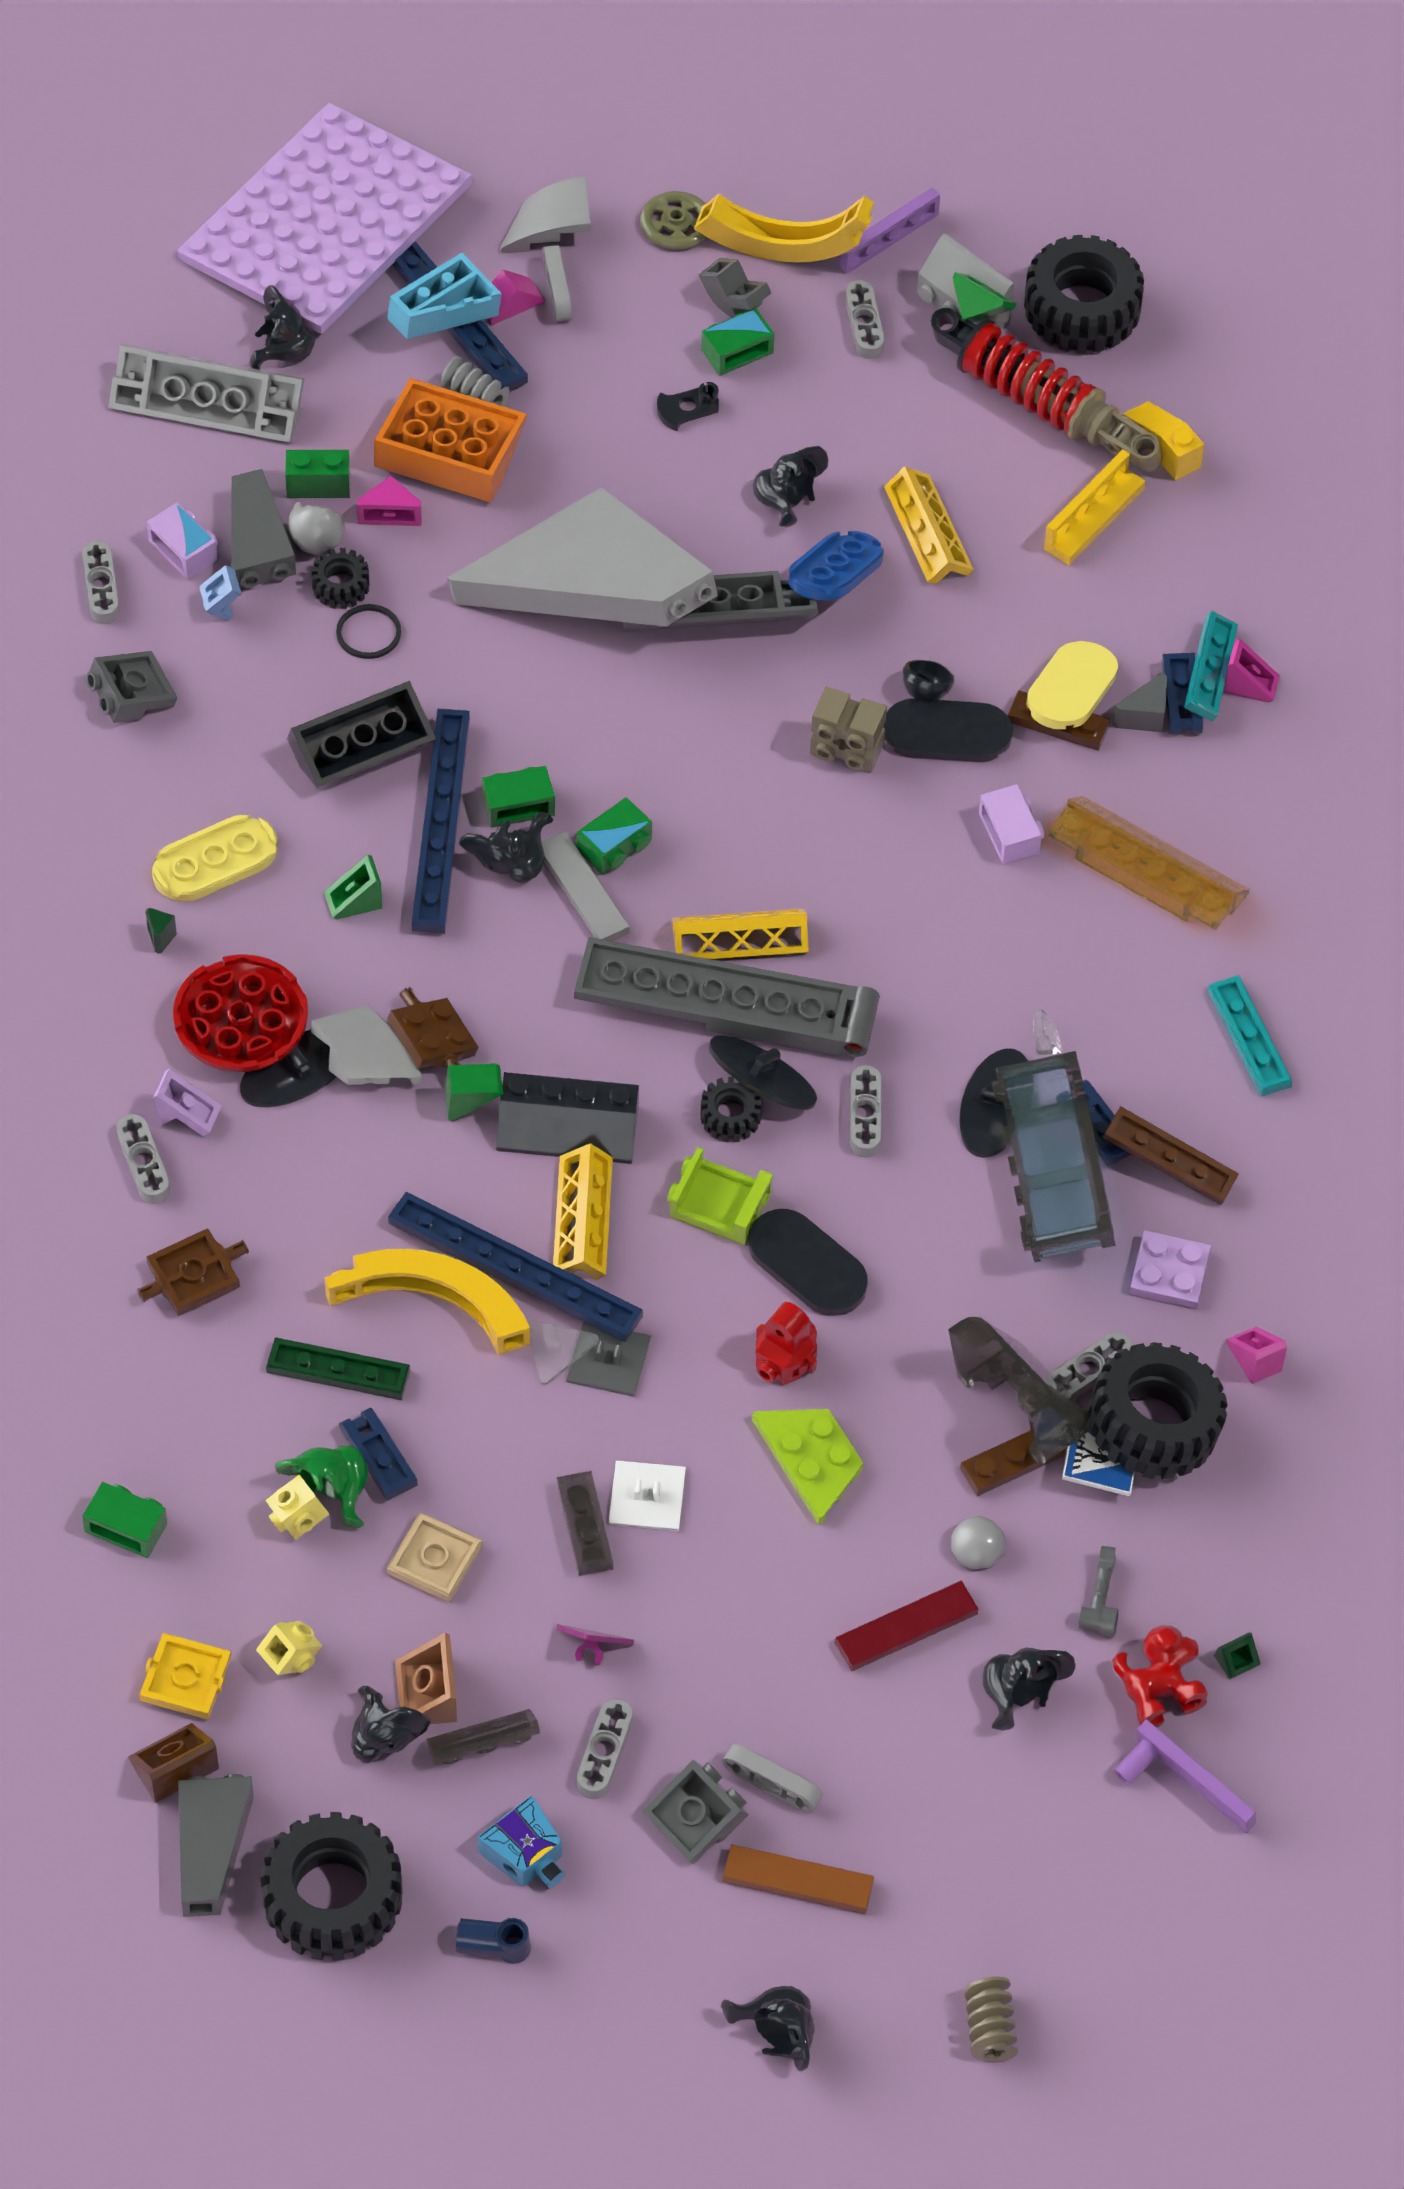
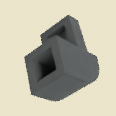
M719 258L698 274L712 301L720 310L731 317L758 308L762 305V300L772 293L767 282L749 281L738 259Z

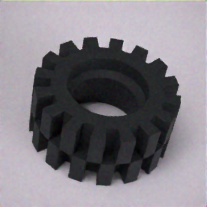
M333 548L329 549V556L323 552L320 554V560L316 558L313 562L314 567L311 568L312 589L316 599L320 598V602L323 605H326L329 601L330 608L335 609L336 604H341V609H347L346 603H350L354 607L357 605V599L361 602L365 599V594H368L370 586L367 561L364 562V557L361 554L356 557V551L352 549L347 554L346 548H340V553H335ZM339 573L348 574L353 577L346 583H334L328 580L332 575Z
M728 1077L727 1083H724L723 1078L717 1079L716 1086L711 1082L707 1086V1091H703L700 1109L701 1124H704V1129L707 1133L712 1130L711 1137L715 1139L722 1135V1142H728V1137H733L734 1142H740V1135L747 1139L750 1137V1131L755 1133L758 1129V1124L761 1121L762 1100H760L758 1093L740 1082L734 1083L733 1077ZM733 1102L741 1105L744 1108V1112L735 1117H728L719 1113L718 1107L721 1104Z

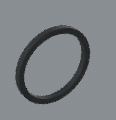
M375 604L359 605L345 612L338 621L336 629L337 639L340 646L352 656L363 659L379 658L390 653L397 646L401 638V625L397 616L383 606ZM377 611L385 614L393 621L396 627V635L394 640L382 650L361 652L351 648L343 640L341 634L343 624L349 617L358 612Z

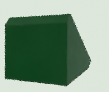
M148 908L145 911L147 930L155 952L157 954L162 953L177 935L175 916L154 908Z
M1250 1632L1218 1647L1214 1654V1657L1229 1679L1261 1665L1253 1635Z

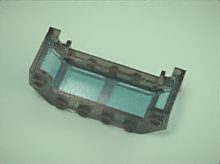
M1076 1051L996 1068L998 1081L992 1082L996 1102L1003 1101L1008 1126L1002 1127L1006 1147L1012 1146L1014 1153L1013 1156H1008L1012 1177L1018 1175L1020 1184L1014 1186L1017 1205H1024L1025 1215L1019 1216L1024 1251H1031L1036 1263L1041 1262V1258L1102 1246V1248L1116 1246L1091 1113Z

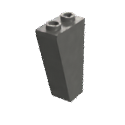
M262 469L232 476L231 567L235 569L240 589L251 588L258 584L282 580L296 575L295 554Z
M229 1774L223 1778L208 1779L204 1776H193L187 1780H178L183 1917L221 1915L253 1802L252 1776L244 1777L241 1774Z

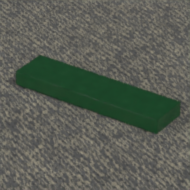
M275 1337L266 1365V1372L402 1400L410 1373V1365Z

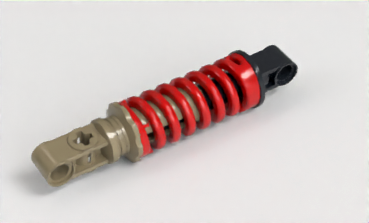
M940 308L933 313L931 326L935 339L940 345L959 355L957 360L958 370L963 373H971L977 380H984L988 387L997 388L1002 396L1011 397L1012 401L1017 405H1024L1029 413H1037L1042 421L1051 422V425L1056 430H1064L1071 441L1076 442L1086 437L1092 445H1102L1115 456L1123 449L1130 453L1129 463L1144 472L1154 471L1160 466L1162 454L1156 436L1142 429L1126 416L1120 415L1117 407L1107 405L1105 403L1106 392L1092 384H1085L1077 375L1068 379L1069 373L1065 367H1059L1055 370V363L1052 359H1045L1041 362L1042 355L1039 351H1031L1028 354L1029 348L1025 342H1019L1015 345V338L1012 334H1005L1001 337V328L991 319H986L976 325L969 320H962V316L951 308ZM946 324H952V325H953V326H952L950 329H948V330H941V329H940L943 325H946ZM1145 449L1153 450L1150 455H1140V452Z

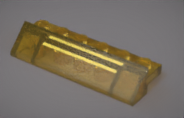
M1084 796L1068 799L1067 807L1049 828L1048 836L1076 851V860L1186 922L1190 917H1193L1216 930L1228 914L1232 915L1250 891L1249 888Z

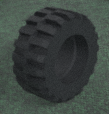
M1073 235L1072 239L1063 237L1056 240L1055 245L1050 243L1042 248L1041 253L1039 252L1032 259L1026 278L1024 308L1026 309V318L1032 324V329L1039 336L1044 335V340L1052 346L1056 343L1062 350L1069 351V349L1077 350V353H1086V350H1093L1094 353L1100 352L1106 346L1112 348L1120 344V339H1127L1132 334V329L1139 322L1144 292V277L1140 271V265L1134 257L1130 258V253L1125 248L1116 247V242L1109 239L1103 241L1100 240V236L1091 235V238H1085L1083 235ZM1073 286H1087L1103 292L1107 297L1093 302H1081L1065 296L1061 291Z
M1152 1342L1146 1347L1144 1343L1132 1345L1130 1350L1127 1348L1115 1353L1113 1358L1108 1359L1096 1381L1087 1407L1090 1433L1092 1436H1096L1094 1442L1099 1449L1108 1452L1107 1458L1115 1465L1118 1462L1124 1465V1470L1132 1474L1134 1471L1143 1473L1142 1477L1153 1479L1155 1475H1160L1161 1479L1174 1478L1176 1473L1179 1476L1191 1473L1193 1468L1202 1466L1206 1462L1207 1457L1211 1455L1226 1421L1227 1397L1222 1393L1224 1388L1219 1378H1213L1214 1371L1206 1363L1202 1365L1198 1361L1199 1357L1191 1352L1186 1354L1180 1351L1181 1347L1171 1345L1170 1348L1163 1347L1162 1343ZM1150 1397L1161 1400L1172 1406L1180 1414L1184 1422L1162 1424L1152 1421L1137 1411L1131 1399Z
M330 1812V1817L321 1818L320 1813L309 1815V1822L302 1824L301 1820H297L289 1825L290 1833L287 1835L285 1832H281L274 1839L275 1849L269 1848L264 1857L265 1866L261 1868L260 1879L263 1907L270 1927L276 1929V1936L283 1943L291 1941L293 1951L301 1955L306 1950L310 1951L311 1958L323 1960L324 1955H333V1961L344 1960V1954L353 1952L355 1957L364 1954L365 1946L369 1943L372 1947L377 1946L383 1941L382 1931L388 1933L396 1924L395 1916L400 1914L402 1906L401 1864L398 1854L394 1853V1846L388 1836L381 1837L380 1828L373 1823L364 1826L362 1817L352 1814L349 1819L342 1818L341 1812ZM334 1863L350 1866L360 1872L366 1879L367 1887L362 1895L351 1904L337 1909L315 1907L303 1900L297 1892V1886L301 1879L312 1869L325 1864Z

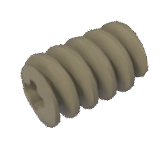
M996 1976L979 1979L968 1985L964 1991L965 1998L968 2001L966 2004V2010L969 2014L967 2022L969 2028H971L969 2031V2038L972 2042L970 2050L977 2059L988 2062H1003L1013 2058L1018 2053L1017 2048L1010 2046L1017 2041L1016 2034L1009 2032L1015 2028V2022L1008 2018L1014 2013L1013 2007L1006 2005L1012 2000L1011 1993L1004 1991L1011 1986L1008 1978Z

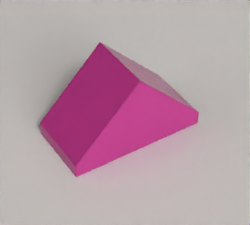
M502 269L491 282L502 293L498 316L487 318V321L492 326L544 303L545 298L530 277Z
M389 476L357 500L358 524L422 525L421 501L392 476Z
M1241 639L1235 640L1228 664L1224 692L1265 702L1273 701L1280 675Z
M1257 1326L1226 1339L1230 1350L1251 1384L1282 1371L1287 1350L1285 1340Z

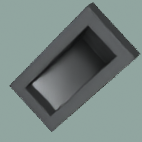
M1162 672L1115 704L1112 724L1116 728L1162 732L1167 676Z

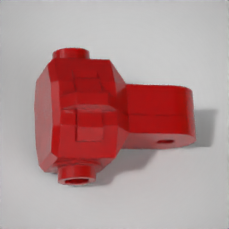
M783 1302L765 1325L760 1324L757 1327L755 1354L758 1375L769 1383L777 1380L785 1385L800 1379L804 1373L812 1374L816 1370L817 1330L800 1307L791 1302Z

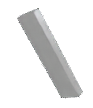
M566 831L542 841L545 864L594 938L613 941L629 934V925Z

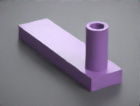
M932 187L865 230L859 245L839 256V267L846 274L850 273L939 215L940 194Z
M1146 1719L1137 1728L1139 1744L1113 1770L1122 1782L1130 1785L1157 1757L1245 1833L1256 1824V1811Z

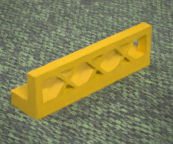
M1122 449L1046 526L1045 551L1070 565L1145 489L1146 480L1128 470L1130 453Z
M904 466L884 488L927 582L937 584L950 571L966 576L970 575L974 569L931 476Z
M804 909L672 918L675 953L705 959L809 952L807 913ZM800 926L801 945L787 946L778 938L787 927ZM770 928H779L774 934L768 930ZM755 929H762L771 937L762 948H753L745 941L747 936ZM746 930V931L743 933L742 936L738 935V934L735 932V931ZM729 931L738 939L729 950H720L712 943L720 932ZM702 933H712V935L707 939ZM683 934H697L705 941L696 952L683 953L682 951ZM774 941L781 945L776 947H770ZM741 943H743L747 947V949L737 948L740 946ZM708 945H709V946H710L711 948H713L715 951H704V950H705V949L708 947Z
M591 1143L560 1156L553 1265L569 1273L581 1270L594 1279L606 1276L613 1157ZM579 1161V1167L571 1177V1164ZM578 1187V1194L569 1206V1198ZM576 1217V1225L567 1235V1227ZM574 1246V1259L565 1263L567 1254Z

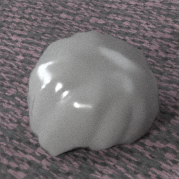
M297 502L289 515V536L302 551L317 555L326 552L329 548H335L342 542L345 524L341 515L332 509L322 508L320 505L302 507L301 502Z

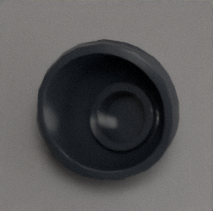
M912 660L908 661L903 667L905 688L912 697L918 700H939L949 693L954 684V675L938 662Z

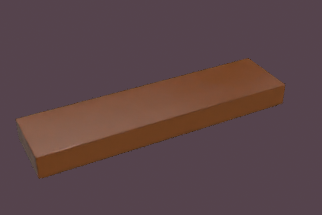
M731 1844L723 1874V1882L866 1914L874 1876Z

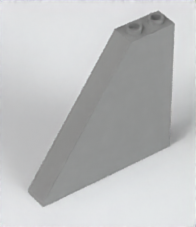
M602 487L447 577L453 602L457 605L665 627L718 596L711 569Z

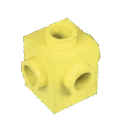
M300 1475L265 1500L273 1510V1513L269 1515L271 1521L281 1533L287 1529L295 1540L310 1531L329 1515L328 1511Z
M301 1621L280 1622L272 1627L256 1651L277 1675L302 1673L314 1664V1656L320 1650L322 1644L315 1638L313 1630Z

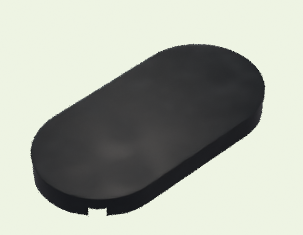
M911 698L899 701L887 711L886 722L883 726L885 728V741L888 745L890 743L895 748V751L903 756L987 762L998 758V754H1001L1003 751L1005 753L1010 747L1013 734L1011 720L1000 708L988 703L950 700L921 701Z
M775 1209L762 1214L754 1221L749 1231L748 1241L753 1260L808 1307L820 1314L838 1313V1315L853 1311L862 1303L868 1283L864 1266L806 1216L790 1209Z

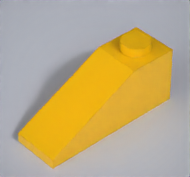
M1149 401L1123 413V416L1131 419L1139 427L1156 436L1162 454L1161 464L1175 481L1201 468L1205 444L1186 422Z

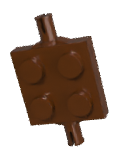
M411 987L405 988L400 992L399 996L407 1007L391 1010L387 1020L418 1069L429 1066H443L448 1069V1065H460L458 1063L460 1059L475 1056L479 1047L448 998L421 1002Z
M208 1228L146 1257L147 1264L155 1276V1281L138 1288V1295L142 1302H145L162 1294L170 1301L177 1315H182L240 1287V1281L231 1267V1261L244 1254H248L247 1245L244 1240H241L224 1248L214 1239Z

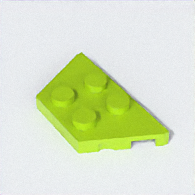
M829 1409L753 1412L752 1422L817 1524L823 1523L835 1502L840 1501L846 1493L848 1485L854 1482L862 1472L863 1461Z

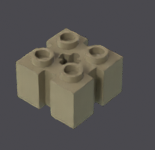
M825 687L812 715L811 731L814 733L811 737L810 754L825 761H835L836 758L843 759L849 768L871 773L884 745L885 728L883 726L886 722L887 705L865 698L858 702L850 699L849 693Z

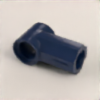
M460 1918L456 1934V1952L498 1956L512 1964L520 1963L529 1956L531 1951L529 1930L526 1923L521 1919L507 1918L502 1922ZM511 1937L522 1939L519 1943L513 1945L505 1942Z

